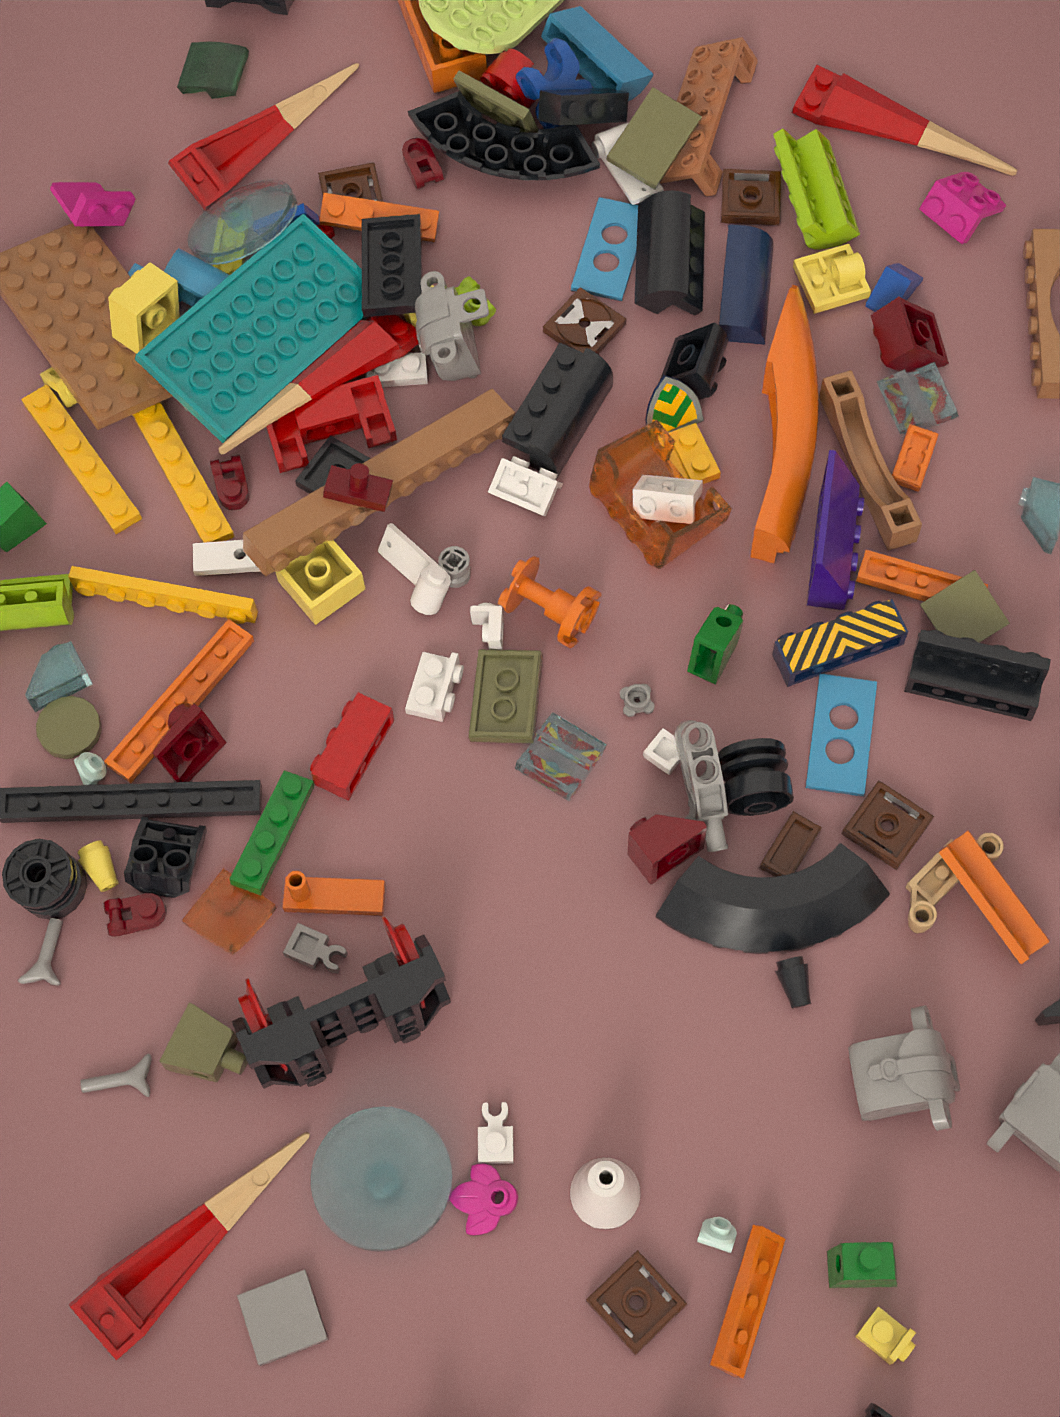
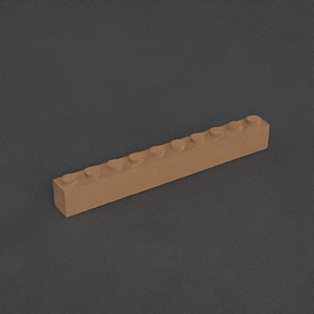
M492 388L362 464L369 468L370 475L393 480L392 490L387 503L388 507L391 502L399 497L410 495L416 487L426 481L431 482L435 480L440 473L448 468L459 466L470 455L481 453L489 444L497 439L502 440V435L515 416V412ZM324 485L243 532V551L266 577L274 571L279 572L285 569L296 558L309 555L315 547L323 542L334 540L342 531L350 526L361 524L367 516L377 510L323 498Z

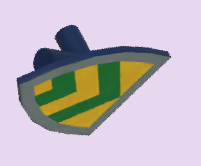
M664 375L654 389L648 403L645 423L648 443L650 445L655 443V438L658 436L662 438L667 436L669 432L704 421L697 396L689 386L676 378Z

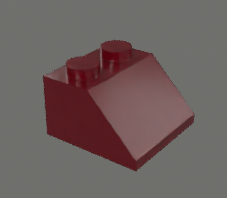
M897 297L871 314L874 326L873 334L878 340L881 350L880 358L886 367L901 373H909L944 367L949 364L934 313L901 297Z
M655 814L648 820L646 817L641 818L630 828L627 855L650 885H652L704 849L707 825L703 821Z

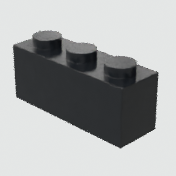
M611 88L540 90L538 120L559 126L627 122L629 92Z

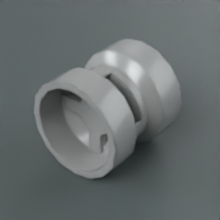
M458 546L445 548L440 553L439 566L451 578L449 587H462L469 582L471 577L469 555L463 548Z

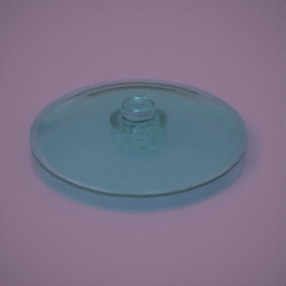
M261 180L241 186L215 201L197 218L188 234V246L195 257L211 265L230 263L247 257L272 242L286 229L297 211V198L291 187L280 180Z
M393 1107L364 1109L341 1120L322 1140L315 1154L311 1169L312 1197L317 1211L325 1224L336 1236L346 1243L369 1251L397 1250L423 1238L443 1216L452 1191L453 1175L451 1161L438 1133L419 1116Z

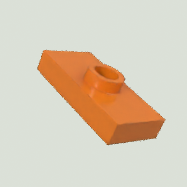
M909 424L892 472V476L898 485L919 492L939 435L938 433Z

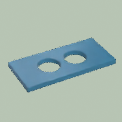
M601 197L598 198L571 285V291H577L581 287L591 295L623 301L636 257L638 205ZM618 226L623 228L628 236L620 244H609L602 238V233L608 227ZM610 253L618 258L619 265L613 271L603 272L594 266V259L600 254Z
M827 674L819 675L805 788L864 797L877 681ZM841 705L851 707L857 714V724L847 730L835 727L829 717L833 708ZM835 739L845 740L852 746L854 756L847 763H834L826 755L825 748L827 744Z

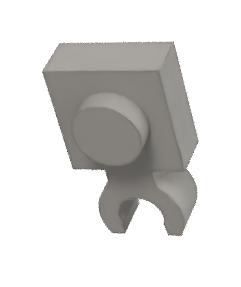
M300 923L297 924L283 951L285 957L313 969L316 968L318 961H321L326 969L332 973H339L340 971L338 965L330 962L332 956L338 954L346 958L348 955L346 949L340 945L326 946L329 941L327 935Z

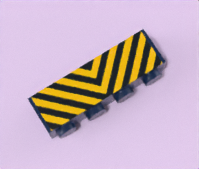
M893 599L885 602L875 601L867 605L863 610L854 613L847 611L830 622H817L810 625L805 631L797 634L790 632L780 636L774 643L772 655L787 687L817 677L820 674L828 673L902 646L905 643L908 629Z

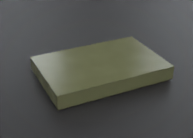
M459 70L453 78L454 82L465 99L476 110L499 123L520 128V132L538 133L539 129L529 109Z
M652 87L608 153L606 160L656 190L701 122L702 116Z
M478 650L468 737L470 742L534 743L543 657L541 651Z

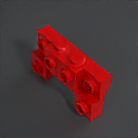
M378 375L339 385L266 426L280 473L307 466L309 461L304 444L329 438L330 435L333 437L362 428L368 448L397 441L396 430Z

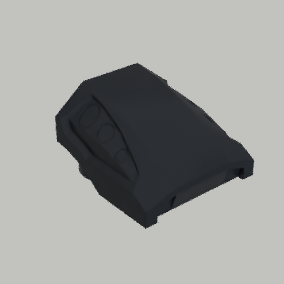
M142 816L132 840L128 862L124 871L125 882L141 893H153L158 896L175 898L190 892L194 868L205 840L206 826L199 825V827L154 821L149 820V817Z

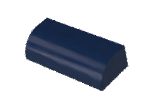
M728 225L719 326L726 332L728 342L765 345L773 239L767 232L752 226Z

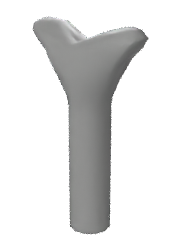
M50 918L39 958L34 966L18 979L19 983L28 984L45 980L51 985L59 986L61 984L52 970L51 961L63 921Z
M149 1053L145 1055L139 1063L128 1071L82 1079V1092L86 1093L131 1085L146 1097H150V1087L145 1079L150 1069L151 1055Z

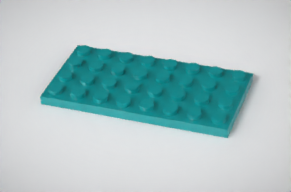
M302 214L136 354L135 360L214 436L224 443L360 320L367 318L363 317L362 269L306 215Z

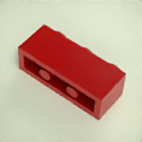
M359 692L353 701L349 700L344 706L341 714L343 719L337 728L333 727L326 739L327 746L322 755H316L310 767L316 786L348 801L394 722L391 707Z

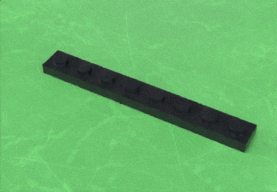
M260 780L0 788V822L141 819L142 816L149 818L261 815L262 784Z

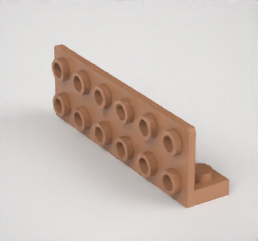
M743 37L694 48L677 102L702 116V119L660 184L692 178L706 197L716 195L723 171L709 153L734 74L741 84L751 82L758 61Z

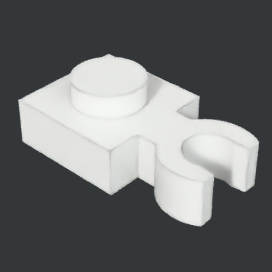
M502 1102V1111L498 1116L490 1115L488 1103H483L482 1115L488 1123V1127H478L479 1164H514L513 1126H503V1123L508 1118L506 1102Z

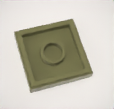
M973 570L920 604L934 628L952 637H968L980 643L1010 624L976 570Z

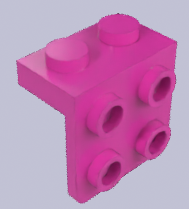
M961 172L936 180L919 210L958 242L964 244L969 241L983 218L1002 212L1006 204L1001 200L998 193L980 184L977 176L970 172Z
M53 182L50 187L51 192L75 227L124 226L136 200L131 191H105L96 182Z

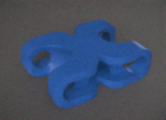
M553 38L545 46L544 52L547 57L548 67L544 76L539 70L529 67H523L516 74V80L523 94L530 100L539 99L540 90L593 88L591 83L585 79L576 80L580 70L579 61L567 42L558 38ZM538 102L537 107H536V116H537V119H538V112H539V102ZM539 121L544 129L559 127V125Z

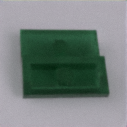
M191 42L177 88L182 94L206 91L212 99L236 96L249 50L247 47L223 42Z

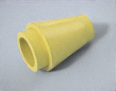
M101 840L92 842L77 852L80 857L78 860L79 864L90 876L100 892L108 891L119 884L109 848L104 846Z

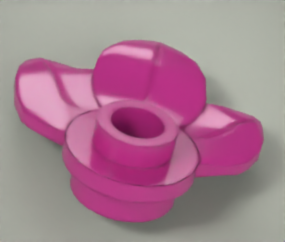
M476 1164L471 1167L472 1181L458 1185L449 1197L451 1203L457 1209L469 1214L466 1223V1233L473 1236L483 1235L494 1230L501 1216L510 1214L518 1203L516 1188L511 1183L501 1180L498 1171L494 1167L487 1164ZM502 1191L504 1193V1200L500 1204H496L495 1196L498 1192Z

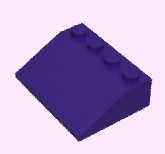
M829 450L819 495L806 606L844 610L847 599L853 600L855 581L850 580V571L856 572L858 553L853 552V544H859L861 525H856V517L862 516L864 498L859 497L860 485L836 450Z

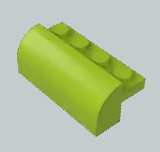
M784 128L775 132L773 135L777 146L774 147V151L780 161L781 173L787 183L790 192L789 198L795 208L797 224L803 233L806 246L811 249L822 250L840 246L859 236L860 232L830 141L817 129L798 140L793 138Z
M69 574L0 580V631L71 625L74 620V611L72 608L73 586L68 578Z

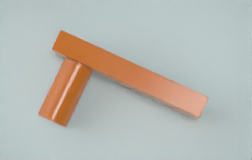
M292 871L285 877L284 912L383 916L385 880L305 877L300 871Z

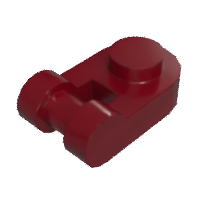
M412 138L404 143L402 148L403 160L416 189L425 187V183L433 180L435 183L444 180L441 167L426 140ZM425 166L429 167V170L421 172L419 169Z
M240 454L231 456V460L220 462L219 459L210 461L221 505L228 510L243 508L249 501V490ZM235 472L236 477L224 479L223 474Z
M145 893L123 899L113 898L103 903L105 914L109 915L110 921L107 924L108 935L112 937L155 928L165 920L167 913L163 900L153 893ZM131 911L132 919L123 920L122 913Z

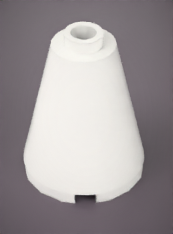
M598 1158L589 1161L577 1171L571 1183L570 1197L574 1211L583 1222L593 1228H616L630 1220L636 1212L640 1202V1186L636 1175L626 1164L612 1158Z

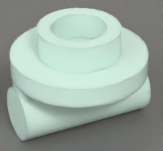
M84 752L74 759L83 785H97V782L105 777L107 772L106 766L98 755Z
M723 1217L709 1218L703 1222L697 1242L731 1253L737 1231L731 1222Z

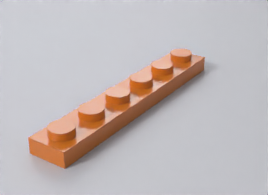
M228 619L104 760L106 766L131 784L154 758L152 754L153 749L169 730L168 718L172 709L182 703H189L191 705L194 703L199 706L254 642L253 636Z

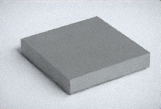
M306 1270L237 1295L259 1366L328 1340Z

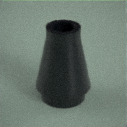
M803 956L776 962L778 970L775 973L790 1001L791 1008L812 1004L809 992L808 963H804Z

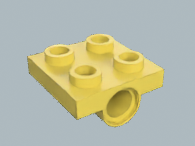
M850 244L801 257L793 262L795 273L814 314L870 297L871 290L865 279L863 259L858 252L853 253Z

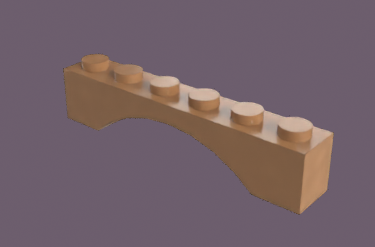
M1033 229L1029 241H1025L1023 247V257L1028 259V266L1025 269V283L1030 284L1026 306L1027 309H1031L1032 313L1028 321V334H1033V342L1030 345V360H1035V368L1032 369L1031 384L1036 386L1037 398L1060 399V334L1053 321L1050 307L1051 288L1060 277V229Z
M852 370L823 378L819 399L853 475L860 485L862 495L887 551L917 542L922 523L910 497L896 483L881 455L870 425L863 394Z

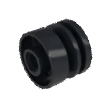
M772 738L748 739L730 744L718 752L723 781L726 782L724 787L728 813L738 816L762 815L778 811L793 802L794 795L791 778L787 773H784L788 768V761L785 758L786 749L781 741Z
M34 839L25 841L13 849L5 860L2 871L3 887L9 897L38 918L50 920V918L58 919L67 916L79 906L84 899L87 888L86 874L82 866L65 849L51 840Z

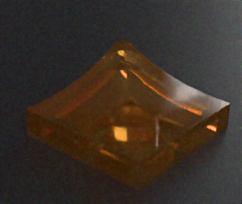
M223 868L182 921L187 927L211 943L234 955L257 933L277 907L263 895L260 896L230 885L229 878L231 873Z

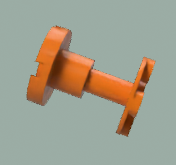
M532 556L526 562L519 560L512 571L514 579L510 587L505 588L501 593L498 604L503 606L506 613H511L521 604L524 598L529 599L545 609L544 616L560 624L557 635L558 642L568 648L574 647L579 642L575 636L579 631L585 634L598 611L600 602L597 599L601 597V592L590 586L585 587L577 597L561 588L553 592L534 581L540 565L538 557Z

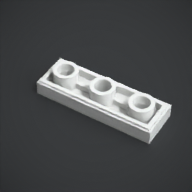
M243 540L193 543V572L195 576L260 571L243 551Z

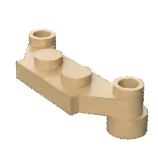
M985 833L977 840L982 849L990 853L987 855L992 862L1000 857L1004 845L998 835ZM939 853L905 887L910 892L908 925L915 933H923L933 926L937 918V911L934 906L959 882ZM916 917L922 918L925 922L918 921Z

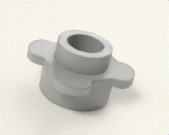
M634 684L621 689L620 698L624 700L625 707L623 712L626 716L633 717L636 713L644 712L650 714L653 712L655 705L650 700V686L647 684ZM639 698L640 702L636 703L634 699Z

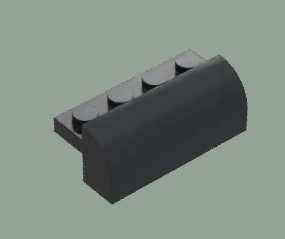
M674 190L662 191L649 196L638 204L634 304L655 314H659L671 305L693 315L703 311L705 212L691 205V195L688 193Z
M559 343L502 435V442L529 454L531 468L538 471L540 468L558 474L557 479L613 387V371L609 364L601 356L588 348L582 353Z
M921 629L915 643L904 692L1032 721L1038 708L1042 684L1049 671L1051 659L1044 658L1034 652L1022 653L1010 650L1003 645L992 646L979 643L968 637L957 638L945 635L938 630L926 631Z

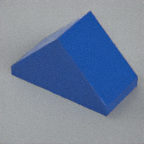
M900 263L886 266L865 307L876 312L897 297L908 300L921 284L924 277Z

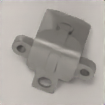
M436 271L429 272L421 279L422 294L415 302L416 334L420 350L425 356L430 355L434 368L442 380L456 381L467 377L476 378L477 375L481 374L471 321L489 315L486 293L484 289H478L458 295L454 286L447 288V283L441 273ZM438 283L436 286L430 287L432 284ZM470 299H478L481 302L480 308L473 313L466 312L464 304Z
M926 1005L911 1008L913 1031L862 1041L848 1047L862 1121H872L930 1109L932 1122L937 1131L952 1128L949 1104L955 1102L954 1091H960L954 1057L946 1052L941 1033L933 1030L931 1016Z
M1060 1053L1050 1065L1042 1063L1027 1082H1023L1014 1093L1013 1100L999 1116L1001 1126L986 1143L998 1153L1014 1134L1059 1173Z

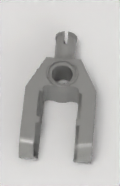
M686 720L677 726L675 741L690 809L695 820L703 821L707 825L705 838L707 852L724 850L728 848V844H726L722 819L728 815V807L714 733L705 723ZM693 728H697L699 738L696 743L691 744L689 733ZM704 760L706 770L701 776H697L696 766L700 761Z

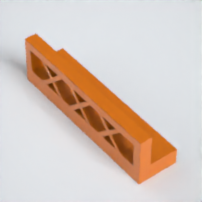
M969 830L938 852L1020 964L1027 961L1032 953L1050 942V939Z

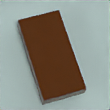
M793 811L760 863L759 868L775 877L795 873L822 827Z

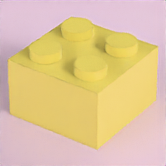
M150 262L141 270L134 272L127 282L121 287L115 288L108 297L112 337L136 354L180 317L178 281Z
M334 540L323 542L315 547L309 555L296 558L285 569L276 572L278 582L315 625L365 590L362 572Z

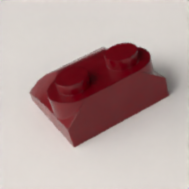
M182 703L170 712L168 718L169 730L156 744L152 754L174 782H189L227 742L200 707L194 703L193 705Z

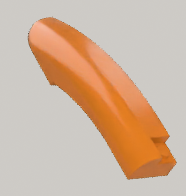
M792 285V288L789 289L766 361L762 393L768 394L772 422V469L755 526L750 557L770 563H775L777 553L789 552L792 541L795 539L808 492L817 442L819 392L816 356L806 308L799 286Z

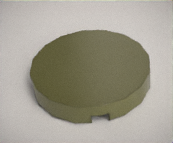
M75 696L61 697L47 704L39 714L36 723L37 737L43 748L54 757L71 759L74 756L91 751L98 742L102 731L100 716L94 706L84 698Z

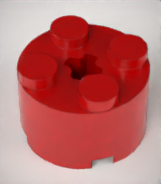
M509 48L507 51L504 50L480 77L483 84L527 109L536 101L525 97L516 80V74L523 67L531 68L534 63L515 49Z

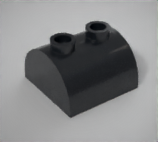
M714 322L676 337L660 380L664 375L676 378L689 386L698 400L711 397L718 387L717 382L714 381L716 374L724 368L727 361L723 356L728 344L726 332Z

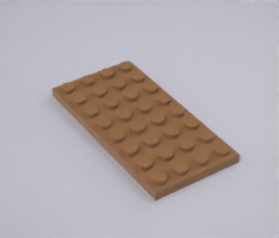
M71 223L0 252V295L91 422L99 430L168 399L172 395L135 360V352L112 337L108 297L115 288L121 287L131 277L92 226L75 227Z

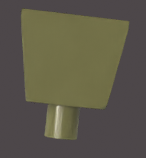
M190 1002L159 1060L166 1070L213 1082L219 1081L225 1068L241 1075L248 1064L245 1054L235 1050L238 1043L235 1032Z

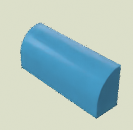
M581 6L549 14L541 38L547 44L553 38L567 42L579 61L580 70L578 73L585 80L589 81L594 88H611L629 92L628 101L638 96L649 84L654 74Z
M180 248L176 250L164 269L165 273L178 281L179 300L192 307L229 276V274Z

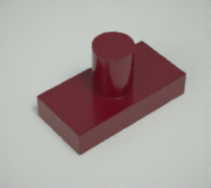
M361 463L354 464L350 470L331 465L323 491V498L385 512L393 480L370 475L369 468Z

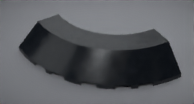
M460 91L408 111V116L416 128L442 153L471 169L489 175L526 181L553 180L581 175L600 168L599 161L577 125L539 129L538 133L520 132V128L499 122L495 125L484 119L482 113L476 110Z
M839 843L831 853L814 865L799 872L777 877H750L723 870L698 856L678 879L655 917L673 930L691 939L696 938L710 943L716 948L722 949V947L752 954H768V952L786 950L791 952L814 946V944L842 935L843 932L858 923L860 924L875 912L890 896V893L869 864L842 843Z

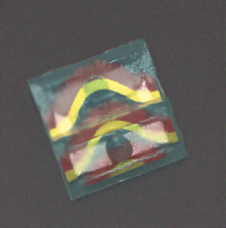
M935 362L908 374L904 369L877 381V385L899 434L906 433L909 424L926 429L959 417Z
M552 712L535 733L534 743H531L517 760L515 769L570 801L595 767L607 744Z

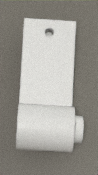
M628 122L596 134L595 141L592 142V148L595 156L603 160L631 204L634 205L655 193L664 191V189L659 184L655 190L606 160L608 153L628 125Z
M388 524L378 552L415 585L410 599L413 608L425 615L436 614L441 608L451 583L449 574L394 524Z

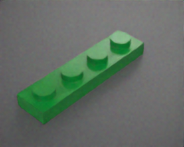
M285 770L283 771L229 878L230 885L260 896L262 895L314 789L313 780Z

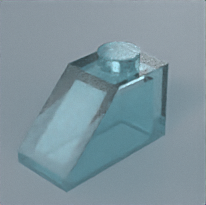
M1033 477L1029 488L1023 487L1018 505L1024 506L1021 519L1043 551L1051 554L1060 531V484Z
M71 641L65 644H57L47 653L41 655L25 693L34 712L45 708L47 704L58 698L70 696L93 684Z

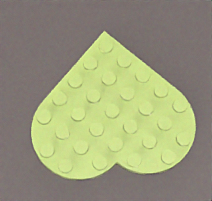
M564 0L418 1L421 13L429 24L430 29L453 44L455 48L475 53L497 54L517 46Z

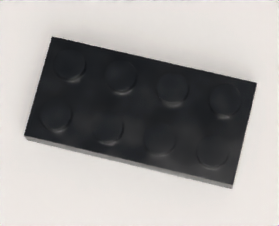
M420 214L362 219L363 317L416 313L415 302L422 294L421 279L423 278Z

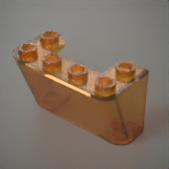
M655 420L598 449L590 476L589 489L592 495L598 498L606 507L609 516L623 528L629 541L635 543L640 549L646 562L651 566L661 569L725 523L732 508L712 486L708 488L704 501L699 497L695 503V520L692 524L642 519L633 509V488L642 475L685 479L670 461L676 441L661 423ZM658 435L662 438L664 447L660 444ZM713 501H714V502L717 504V506L719 507L718 510H715L714 505H713Z

